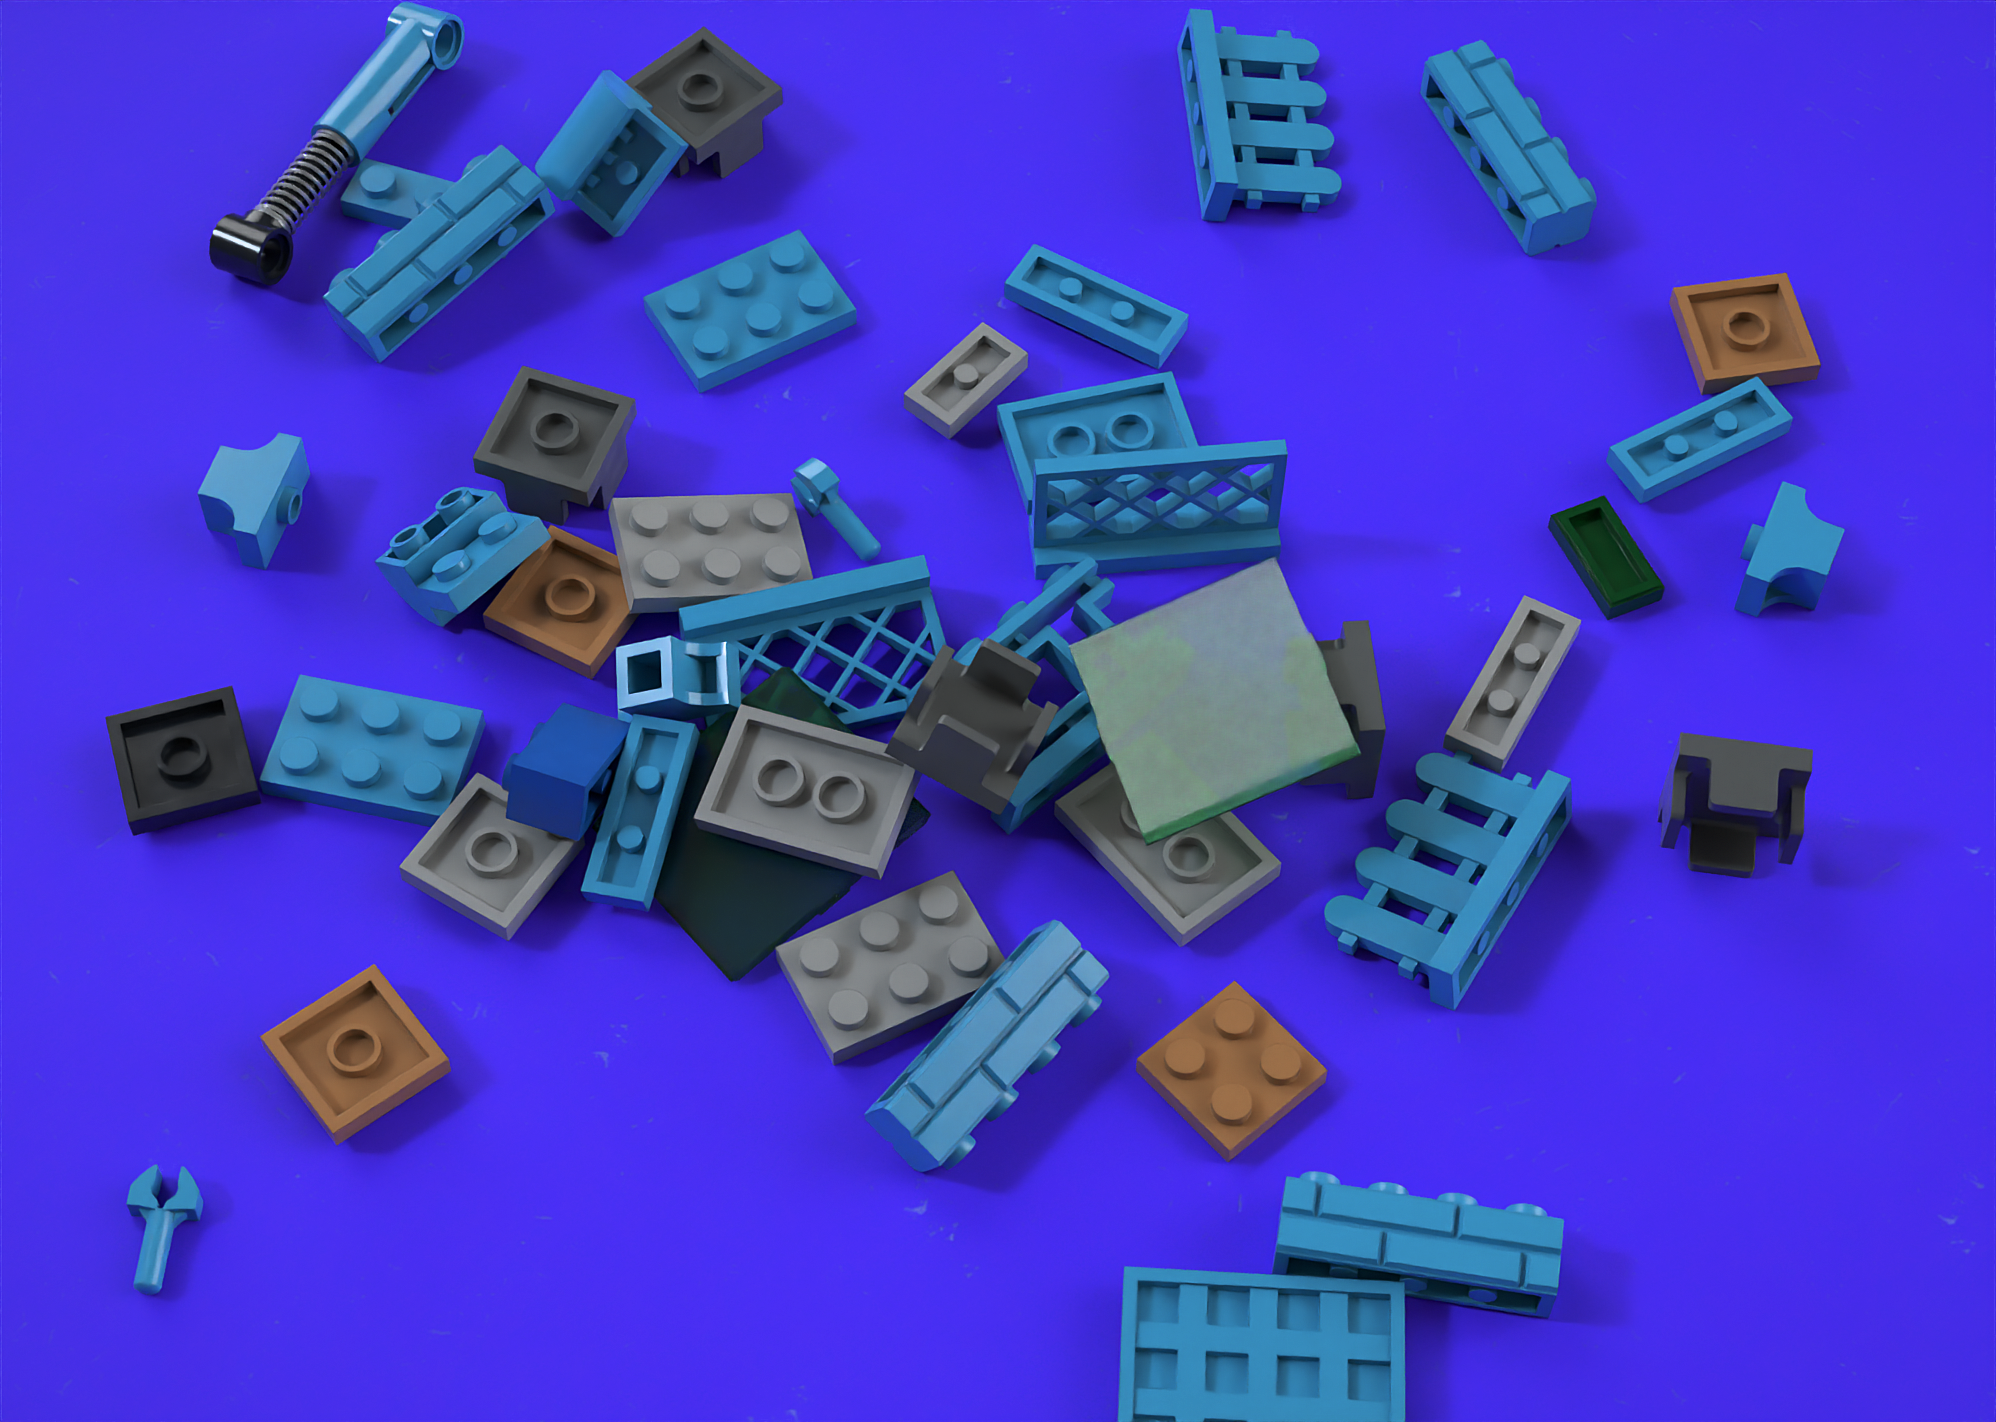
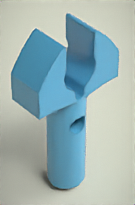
M811 458L793 470L797 476L790 480L791 485L801 505L811 517L814 518L822 512L862 561L874 559L881 551V544L839 496L838 487L840 479L831 468L820 460Z
M157 1164L147 1169L130 1185L126 1203L131 1216L143 1217L146 1221L133 1283L134 1288L142 1294L152 1295L159 1293L161 1290L174 1228L184 1220L200 1221L204 1202L197 1184L184 1166L181 1167L179 1174L178 1191L175 1196L166 1201L163 1208L160 1207L156 1199L160 1192L163 1178Z

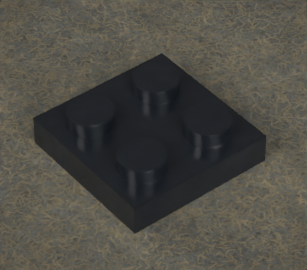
M233 686L105 717L127 820L133 836L261 804Z

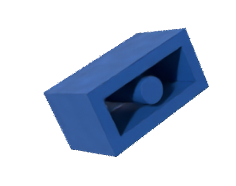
M562 703L546 723L540 722L536 725L529 744L520 754L513 753L505 766L502 776V789L508 791L506 819L579 841L607 804L631 723Z

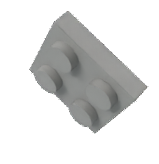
M477 772L401 863L399 869L403 881L509 941L585 846L584 835L579 841L506 819L508 791H504L500 784Z

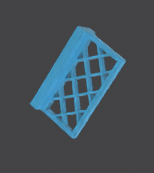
M1285 439L1034 459L1032 515H1029L1028 531L1035 580L1049 579L1055 571L1064 565H1069L1073 568L1087 556H1090L1098 563L1096 575L1279 560L1281 541L1278 525L1288 458ZM1268 464L1251 476L1239 471L1247 465ZM1185 470H1204L1189 481L1177 476ZM1122 475H1141V477L1127 486L1115 481ZM1070 479L1079 481L1065 491L1048 483V481ZM1222 481L1233 486L1218 497L1207 492ZM1160 486L1170 491L1169 494L1156 502L1145 497ZM1097 491L1109 497L1095 507L1083 502Z
M924 555L679 608V628L682 641L699 644L728 642L739 648V658L745 660L740 669V687L743 686L754 667L784 682L768 707L741 692L742 705L782 715L778 713V710L792 689L795 688L822 703L813 720L805 722L841 732L903 719L907 708L905 700L911 690L901 685V682L915 660L930 668L943 644L947 645L931 593L930 573ZM920 608L925 628L914 644L885 628L894 613ZM879 617L876 623L869 620L870 618ZM849 623L868 634L853 658L824 642L834 626ZM818 630L815 636L807 633ZM789 637L807 647L792 671L762 656L772 640ZM877 639L907 655L892 679L862 663ZM928 640L930 641L933 654L923 649ZM757 644L753 650L746 647L749 645ZM816 653L845 668V671L830 693L801 677ZM854 674L884 690L874 706L858 709L839 698ZM893 695L901 699L889 702ZM832 709L840 713L828 716ZM724 713L703 717L715 761L718 760L726 741L723 738L719 722Z

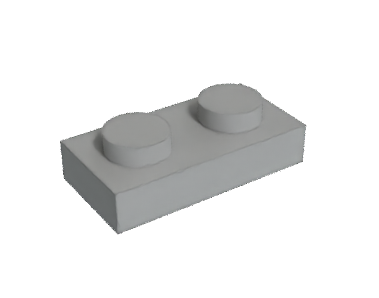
M982 322L904 393V408L950 440L1028 368V352Z

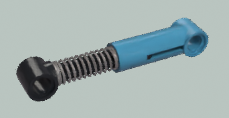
M409 1L401 2L394 8L386 25L384 41L315 123L311 130V141L301 150L300 155L296 156L294 162L290 163L288 169L278 178L277 183L273 184L271 190L267 191L259 205L247 211L244 216L231 213L225 215L217 223L209 245L210 259L215 268L269 286L278 283L285 276L293 257L292 234H295L296 228L301 227L302 221L307 219L308 213H312L313 207L319 204V199H323L325 192L330 191V186L336 183V178L341 177L342 171H346L347 167L358 166L435 69L446 70L456 63L461 55L465 38L464 24L460 17Z

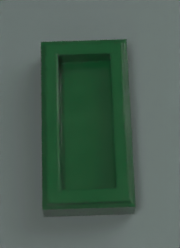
M1605 495L1550 516L1548 529L1607 620L1662 600L1665 590L1664 585Z

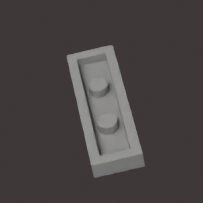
M1524 595L1448 728L1443 748L1454 753L1459 749L1472 754L1474 762L1501 774L1575 641L1582 620Z

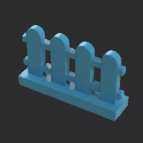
M1189 9L1177 46L1202 220L1225 222L1232 200H1244L1245 208L1260 209L1262 202L1296 203L1302 205L1303 212L1317 213L1319 205L1332 204L1337 199L1341 189V178L1335 171L1329 168L1314 167L1313 161H1322L1329 156L1334 143V136L1323 125L1306 123V118H1314L1320 115L1327 95L1319 84L1299 80V76L1308 75L1314 71L1319 58L1318 48L1308 40L1292 38L1291 31L1277 30L1275 37L1237 35L1235 27L1222 26L1220 33H1215L1212 10ZM1243 72L1280 74V79L1243 77ZM1249 114L1287 117L1288 122L1250 120ZM1234 156H1237L1238 162H1235ZM1256 158L1294 160L1295 166L1257 163Z
M1459 749L1453 758L1442 753H1429L1418 760L1416 764L1417 785L1423 792L1430 795L1424 804L1403 799L1392 803L1386 811L1387 832L1393 839L1399 841V844L1393 852L1381 847H1370L1361 851L1355 861L1356 877L1363 887L1369 889L1363 900L1349 895L1336 896L1326 904L1324 909L1326 928L1330 934L1338 938V950L1353 956L1357 948L1361 947L1399 963L1398 975L1412 981L1418 972L1428 975L1430 1001L1453 1011L1457 1008L1572 818L1571 778L1547 770L1537 788L1532 789V777L1517 772L1513 780L1501 777L1473 766V755ZM1450 802L1489 819L1484 827L1481 828L1446 814L1443 811ZM1508 826H1511L1512 828L1507 837H1504V832ZM1422 850L1457 864L1459 867L1455 874L1451 876L1413 859L1418 851ZM1479 874H1482L1483 876L1481 877L1478 884L1474 885L1473 883L1476 880L1477 876ZM1392 898L1426 912L1429 916L1424 924L1421 925L1382 908L1388 899ZM1448 923H1453L1448 933L1443 934Z

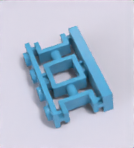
M1087 556L1073 568L1069 565L1060 567L1044 584L1042 588L1043 593L1028 605L1024 601L1014 604L998 622V629L987 637L1035 664L1042 658H1045L1080 692L1056 713L1038 747L1041 754L1028 764L1001 815L999 816L994 812L991 813V818L1008 835L1188 685L1197 655L1180 638L1170 645L1167 642L1168 635L1160 627L1138 646L1101 611L1110 604L1115 584L1107 577L1101 580L1096 575L1098 563L1090 556ZM1073 607L1071 621L1088 636L1075 648L1050 626ZM978 637L971 639L957 652L953 659L965 666H969L983 641ZM1105 655H1108L1131 677L1129 681L1108 698L1107 694L1110 683L1093 667ZM921 679L908 693L905 702L907 703L906 711L910 706L923 679Z

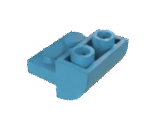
M603 70L537 160L535 170L544 184L561 201L571 200L613 237L623 236L689 147V144L650 112L653 106L611 70Z
M459 487L440 498L435 505L437 511L421 524L411 525L397 533L389 543L391 548L380 556L375 563L390 585L406 603L428 621L443 627L548 541L551 535L539 517L508 512L496 492Z

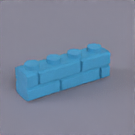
M1483 40L1461 46L1457 52L1449 50L1429 57L1424 65L1420 94L1525 253L1531 257L1553 249L1556 244L1563 246L1583 239L1589 231L1592 214L1597 204L1593 186L1584 177L1578 179L1569 166L1568 153L1564 143L1558 137L1550 138L1541 124V115L1536 102L1531 97H1522L1514 85V75L1508 61L1505 58L1497 59Z
M499 145L488 156L479 155L473 158L463 170L462 178L446 192H437L430 195L421 204L418 215L400 231L392 230L384 234L376 243L373 254L357 268H348L336 275L329 286V292L322 297L334 321L355 342H358L361 348L377 363H381L556 211L547 186L527 166H523L520 160L503 145Z
M1054 919L1034 928L864 1114L865 1120L886 1141L893 1144V1149L914 1170L921 1173L941 1165L946 1170L951 1169L974 1147L976 1140L969 1133L984 1117L989 1122L995 1120L1016 1100L1019 1093L1012 1085L1026 1070L1031 1074L1037 1073L1058 1053L1061 1046L1054 1038L1068 1023L1073 1028L1079 1026L1096 1011L1102 1003V999L1096 992L1109 978V972L1088 950H1084L1081 947V942L1062 922Z
M1306 1172L1300 1175L1299 1178L1286 1176L1272 1275L1405 1282V1296L1549 1318L1559 1285L1564 1219L1548 1217L1544 1209L1532 1204H1512L1503 1210L1478 1206V1202L1473 1197L1461 1193H1444L1439 1195L1437 1199L1409 1195V1191L1405 1187L1395 1183L1377 1182L1371 1184L1367 1189L1341 1185L1337 1177L1325 1172Z

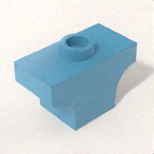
M278 432L277 436L269 444L254 450H239L221 445L197 493L208 530L225 533L235 538L242 565L266 570L287 524L293 525L298 519L302 507V491L310 476L302 438Z
M1782 481L1765 526L1752 524L1740 556L1741 559L1749 561L1750 564L1734 609L1758 617L1767 606L1780 602L1793 603L1813 611L1815 610L1845 529L1824 522L1813 515L1805 501L1806 489Z
M670 635L616 647L619 720L631 723L633 714L682 722L735 711L740 707L739 648L728 642L711 644L690 643Z

